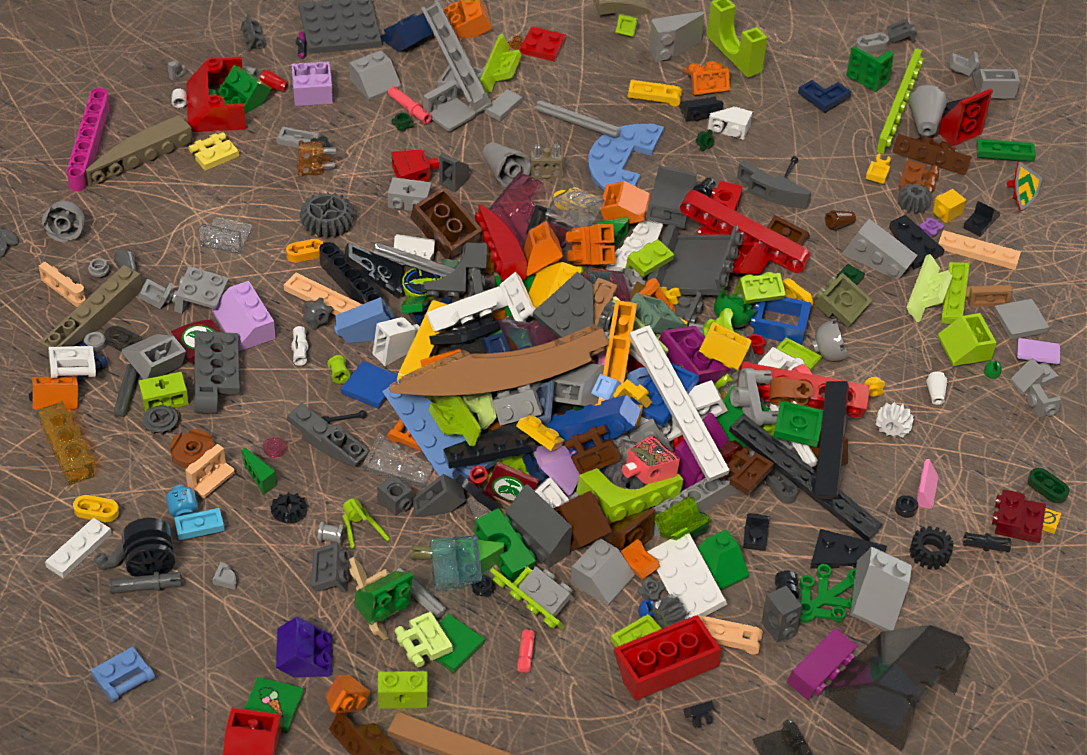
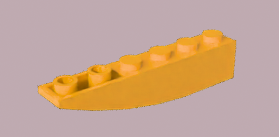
M615 300L603 375L618 380L623 384L631 345L629 334L633 332L637 303ZM599 398L598 404L605 400Z

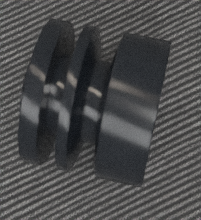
M141 518L129 523L123 529L121 537L126 569L131 576L154 575V572L167 574L173 569L175 557L170 528L165 521L158 518Z

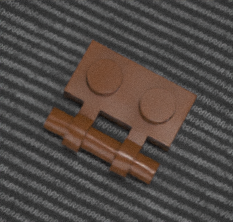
M907 160L898 190H901V187H905L906 183L912 185L915 182L916 185L922 184V187H928V191L932 193L936 187L935 181L939 177V167L933 165L930 170H925L926 164Z

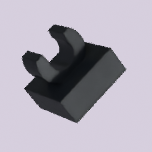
M712 700L683 709L685 718L693 717L692 724L695 728L701 727L699 723L700 717L705 718L707 725L713 723L712 716L707 713L715 710Z

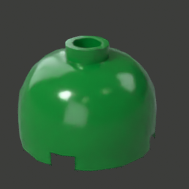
M721 290L714 303L716 317L719 318L720 313L724 309L729 308L733 312L731 318L732 327L740 328L747 325L755 315L756 309L750 310L751 304H744L743 299L739 296L732 294L730 297L726 295V290Z

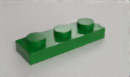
M977 139L976 142L977 157L1035 161L1036 158L1034 143Z

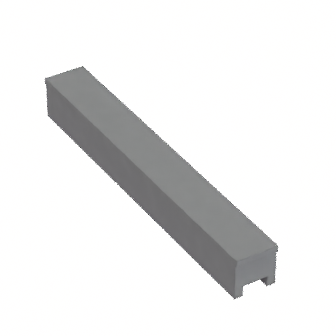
M434 0V5L427 9L424 6L421 9L469 104L477 114L491 106L492 102L443 7L438 0Z

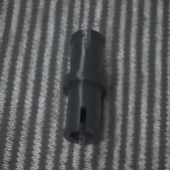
M964 533L963 538L972 540H963V546L983 548V551L991 549L1010 552L1011 546L1006 545L1011 544V538L994 537L989 533H985V535Z

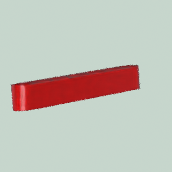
M695 190L688 191L680 205V211L685 216L722 235H731L734 225H738L739 233L743 236V242H759L769 260L795 273L804 271L810 258V252L790 239Z

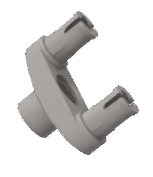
M743 368L739 374L738 387H734L731 390V404L734 407H741L743 414L759 426L763 424L776 425L778 411L762 410L757 383L770 384L772 376L767 375H770L771 371Z

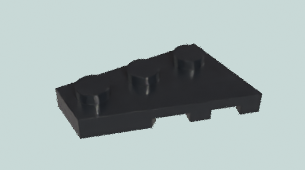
M906 215L890 222L889 228L894 237L917 255L911 263L913 270L923 265L926 255L931 254L934 260L943 256L945 249Z
M492 316L480 319L481 322L467 323V326L457 327L429 336L430 343H463L503 328L502 319L493 320Z

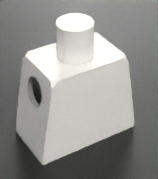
M403 317L377 323L372 354L384 366L405 356L420 326L418 324L411 325Z

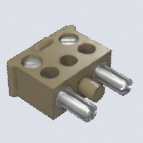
M539 144L538 148L537 145H534V151H530L531 170L529 178L564 177L560 145L557 144V151L556 144L553 146V151H550L549 148H544L541 151Z

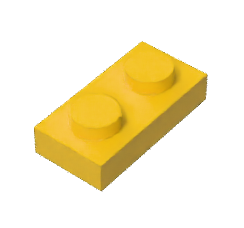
M529 415L519 419L516 426L548 450L553 451L562 446L564 439L554 429L547 428L541 424L542 422L539 418Z

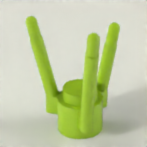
M352 498L344 503L343 510L345 514L342 515V518L345 521L351 549H354L355 545L350 521L359 522L367 519L386 541L390 540L358 499Z

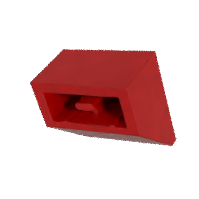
M231 708L225 730L223 755H276L282 732L280 714Z

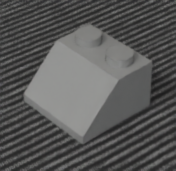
M382 50L349 62L350 81L369 101L388 94V90L392 86H397L398 89L401 88L392 61Z
M598 538L572 566L571 584L609 606L634 579L635 573L616 547Z

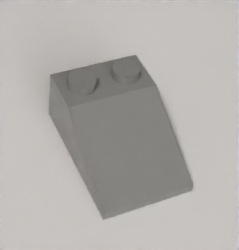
M704 11L651 19L649 50L655 62L674 59L701 43Z
M871 547L857 560L850 615L891 634L895 628L910 584L911 565Z

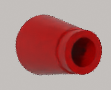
M264 70L259 78L273 90L285 92L288 87V82L271 70Z

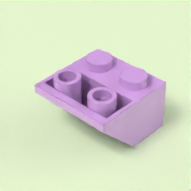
M329 62L292 64L295 106L333 104Z

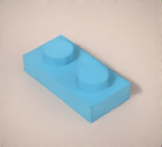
M220 508L174 517L179 540L224 531Z

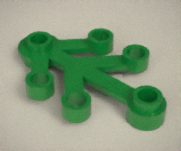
M827 564L819 565L816 572L818 577V595L812 601H810V590L813 588L814 578L810 575L802 576L799 583L801 588V601L799 602L802 605L799 622L808 623L815 617L830 619L837 623L842 622L846 615L844 608L851 610L853 596L849 599L836 596L849 588L854 589L856 569L850 570L846 579L827 590L831 567ZM823 605L835 606L832 611L820 609Z

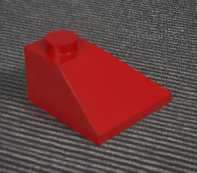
M743 242L739 246L738 257L734 260L732 273H761L769 258L759 242Z

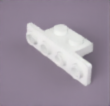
M496 287L429 311L426 315L433 331L438 332L460 323L462 325L467 324L479 316L484 318L492 314L493 311L506 307L508 304L501 287Z

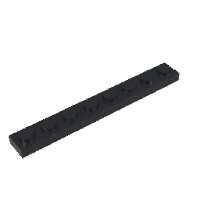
M743 414L730 426L729 432L751 450L773 462L776 470L861 538L870 541L881 529L883 524L841 490H839L838 499H816L814 494L817 471L748 416Z

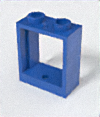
M787 297L756 302L755 309L757 315L753 316L750 325L754 327L753 334L777 341H783L787 337L802 345L811 302ZM764 310L799 317L798 325L762 319Z

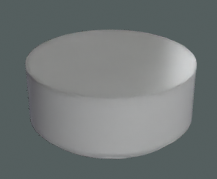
M91 332L85 336L84 343L88 346H93V350L99 352L106 347V338L101 332Z

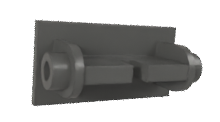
M248 14L245 21L241 24V31L243 32L247 49L250 51L251 47L262 48L265 42L261 35L259 22L251 20L250 14Z

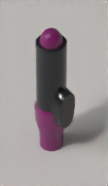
M299 32L296 38L298 56L300 58L305 57L306 40L304 32Z

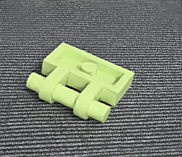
M431 612L410 620L409 626L411 629L407 631L402 626L395 629L398 643L400 646H404L410 662H414L417 668L425 664L422 658L425 654L432 661L453 651L452 644ZM418 639L420 645L415 647L412 640Z

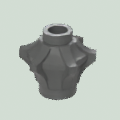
M318 298L316 301L309 300L302 307L304 314L302 320L303 322L308 321L311 324L312 330H316L318 326L324 323L328 325L330 323L328 321L329 313L333 310V307L327 306L323 298Z

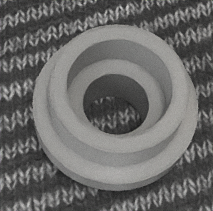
M96 258L90 262L88 270L90 275L102 277L108 274L109 265L104 259Z

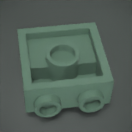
M636 292L630 301L631 303H637L635 316L643 325H650L653 333L662 334L664 330L686 326L661 299Z

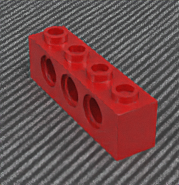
M720 181L718 187H714L711 199L737 212L743 186ZM704 225L703 227L699 226L697 235H722Z

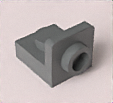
M908 19L887 26L893 43L909 36L913 43L916 42L914 37L917 34L914 24H909Z

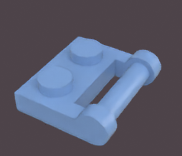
M134 647L90 670L91 676L111 702L118 700L120 695L139 684L155 679L152 669L146 665ZM138 672H140V674H138V675L132 677L131 679H129V680L123 682L122 684H120V685H118V686H116V687H113V686L119 684L120 682H122V681L128 679L129 677H131V676L137 674Z

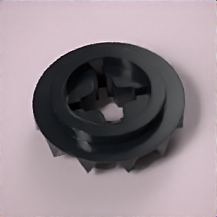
M288 491L286 495L279 494L278 498L272 501V516L283 523L297 522L307 512L305 498H301L298 493L291 495ZM288 503L291 504L290 512L286 508Z

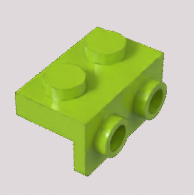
M657 239L652 243H647L637 252L630 253L627 257L625 268L635 269L642 277H645L673 260L674 253Z

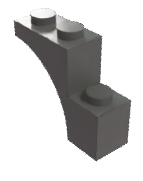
M466 242L463 246L460 262L455 270L441 279L424 281L421 285V293H427L429 297H438L439 294H447L449 298L460 297L466 291V271L469 274L471 271L480 270V272H483L486 269L487 244Z

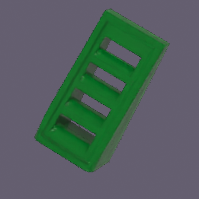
M244 447L241 450L243 465L262 493L266 494L277 486L275 470Z

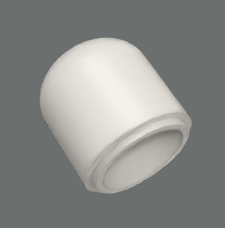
M175 89L172 92V105L176 108H183L187 104V93L183 89Z

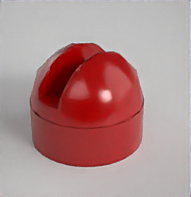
M478 465L471 469L470 478L474 483L480 485L487 481L488 472L483 466ZM485 473L484 477L474 479V477L480 476Z

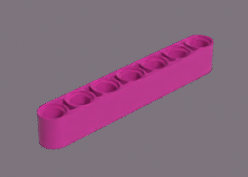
M95 88L90 92L67 167L69 188L73 191H82L88 184L86 169L94 163L110 109L108 93L104 88Z

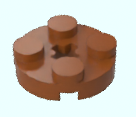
M191 429L189 433L183 435L182 432L177 434L170 443L172 462L183 468H188L191 463H195L207 450H211L215 446L210 434L199 429ZM193 447H196V448H197V450H195V451H189V450H188V449H192Z

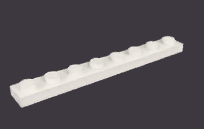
M650 325L630 332L629 338L707 481L710 482L729 473L728 466Z

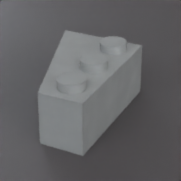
M870 218L842 253V255L896 280L902 276L917 257L914 252Z

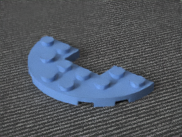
M653 123L626 125L619 127L618 137L603 134L593 144L588 158V170L597 188L601 187L605 190L606 184L623 181L637 186L640 174L624 169L633 151L652 156L664 132L663 126Z

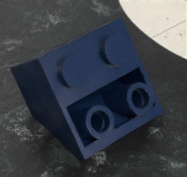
M414 13L384 29L385 33L380 37L383 42L399 52L434 32L424 13L420 15Z

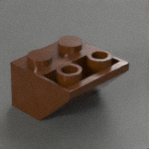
M591 490L553 508L572 526L571 550L580 548L612 532L610 522L603 515L599 507V500Z

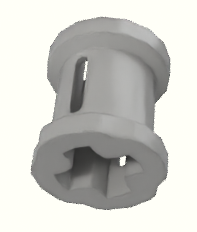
M321 521L318 529V542L327 540L338 542L341 545L345 526L342 524L339 526L327 525Z

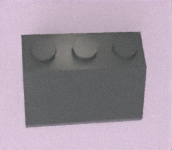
M528 484L525 485L507 509L506 515L510 519L514 531L521 535L526 548H529L535 554L539 562H543L550 568L570 555L572 526Z

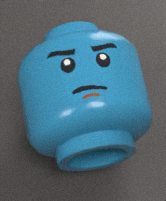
M176 485L166 495L168 511L172 517L192 514L198 509L196 494L192 488L185 487V485Z

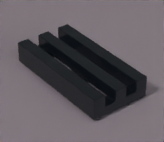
M536 205L526 234L528 235L529 230L534 228L533 225L538 211H542L538 225L543 223L546 213H549L547 222L550 225L555 210Z

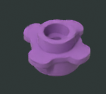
M929 217L926 218L924 223L920 224V228L930 237H934L938 234L939 230L943 229V224Z

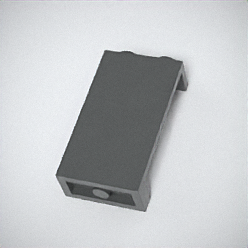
M659 165L645 219L684 228L687 216L680 211V205L687 192L693 190L697 174Z

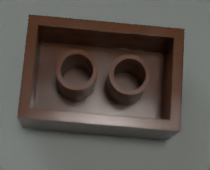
M445 186L415 204L410 216L428 239L435 240V247L445 259L451 260L462 253L466 242H479L483 231Z

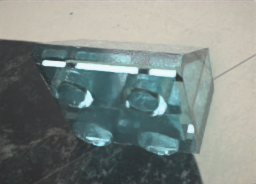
M477 535L430 540L429 551L434 591L459 589L482 581Z

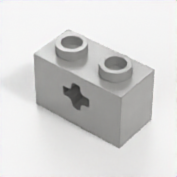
M392 177L388 191V208L412 211L415 204L431 195V182Z

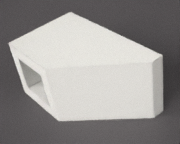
M732 107L711 113L708 129L744 140L751 126L752 111Z

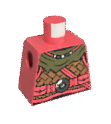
M651 435L629 449L626 464L622 466V472L627 478L635 475L643 483L650 484L677 476L680 458L654 435Z

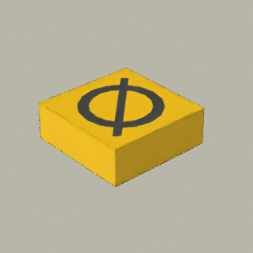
M1046 508L1042 530L1054 534L1061 513Z

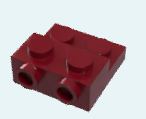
M1003 489L1002 495L997 494L995 508H999L998 512L994 511L992 524L996 525L995 534L1040 543L1046 504L1024 500V493Z

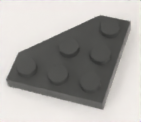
M576 272L533 311V317L558 338L592 325L593 284L579 272Z

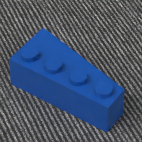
M627 395L602 401L600 405L592 406L590 404L584 406L582 410L574 411L572 409L566 411L564 415H551V420L546 427L557 431L565 442L577 433L581 435L588 432L589 428L593 426L599 427L605 424L608 428V433L601 435L603 440L611 437L614 439L635 427L641 408ZM593 439L584 443L585 448L595 445Z

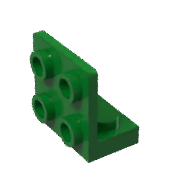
M853 46L850 51L846 76L877 92L889 83L894 53L888 50L883 55L875 58Z

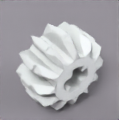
M894 401L892 405L886 403L878 410L876 425L879 427V432H885L886 436L892 435L894 439L897 436L903 438L906 433L911 431L914 419L910 409H904L903 404L899 406Z

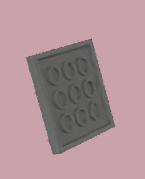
M323 0L299 3V11L309 54L382 47L371 0Z

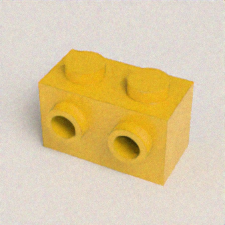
M712 322L699 352L709 359H716L722 362L728 368L738 370L752 340Z

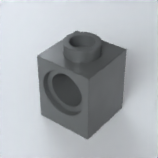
M393 475L377 486V498L384 507L396 516L402 511L408 510L412 505V489Z

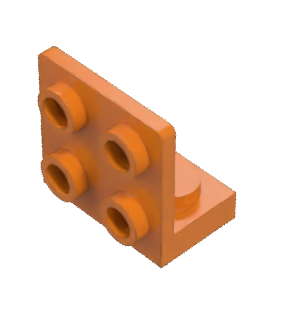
M709 61L706 62V65L699 66V63H693L683 68V72L691 75L692 94L694 95L730 90L729 68L723 66L722 63Z

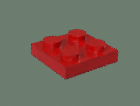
M531 26L520 47V53L555 62L566 40V34Z

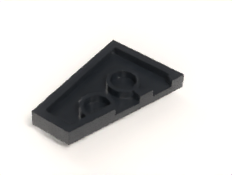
M352 243L346 245L344 262L399 299L402 295V265Z
M820 529L810 569H818V566L821 564H827L831 569H839V566H852L856 569L857 560L871 547L885 553L887 546Z

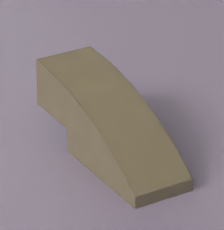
M594 0V6L599 15L613 13L615 18H619V14L635 16L650 13L645 0Z

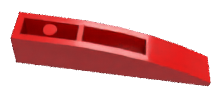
M483 204L478 205V212H475V222L483 230V243L487 244V253H490L495 273L499 274L501 281H505L515 272L522 280H526L527 261L513 232Z

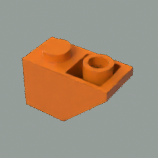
M337 675L326 694V699L333 713L359 712L365 707L367 697L371 691L350 675Z

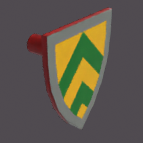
M1020 161L1017 162L1014 180L1007 181L1008 188L1014 187L1012 198L1016 200L1019 211L1029 207L1034 202L1042 182L1041 176Z

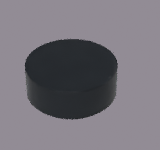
M904 495L896 500L895 511L898 515L910 518L916 514L918 509L916 499Z

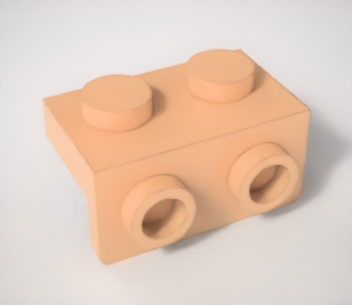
M219 444L211 450H207L195 463H191L185 470L187 486L192 488L202 498L208 496L235 473L234 468L226 463L224 448Z

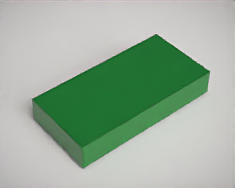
M428 296L407 297L401 305L402 313L423 311L429 302Z

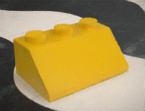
M564 262L542 268L536 274L528 293L534 307H539L576 272L581 273L582 268Z

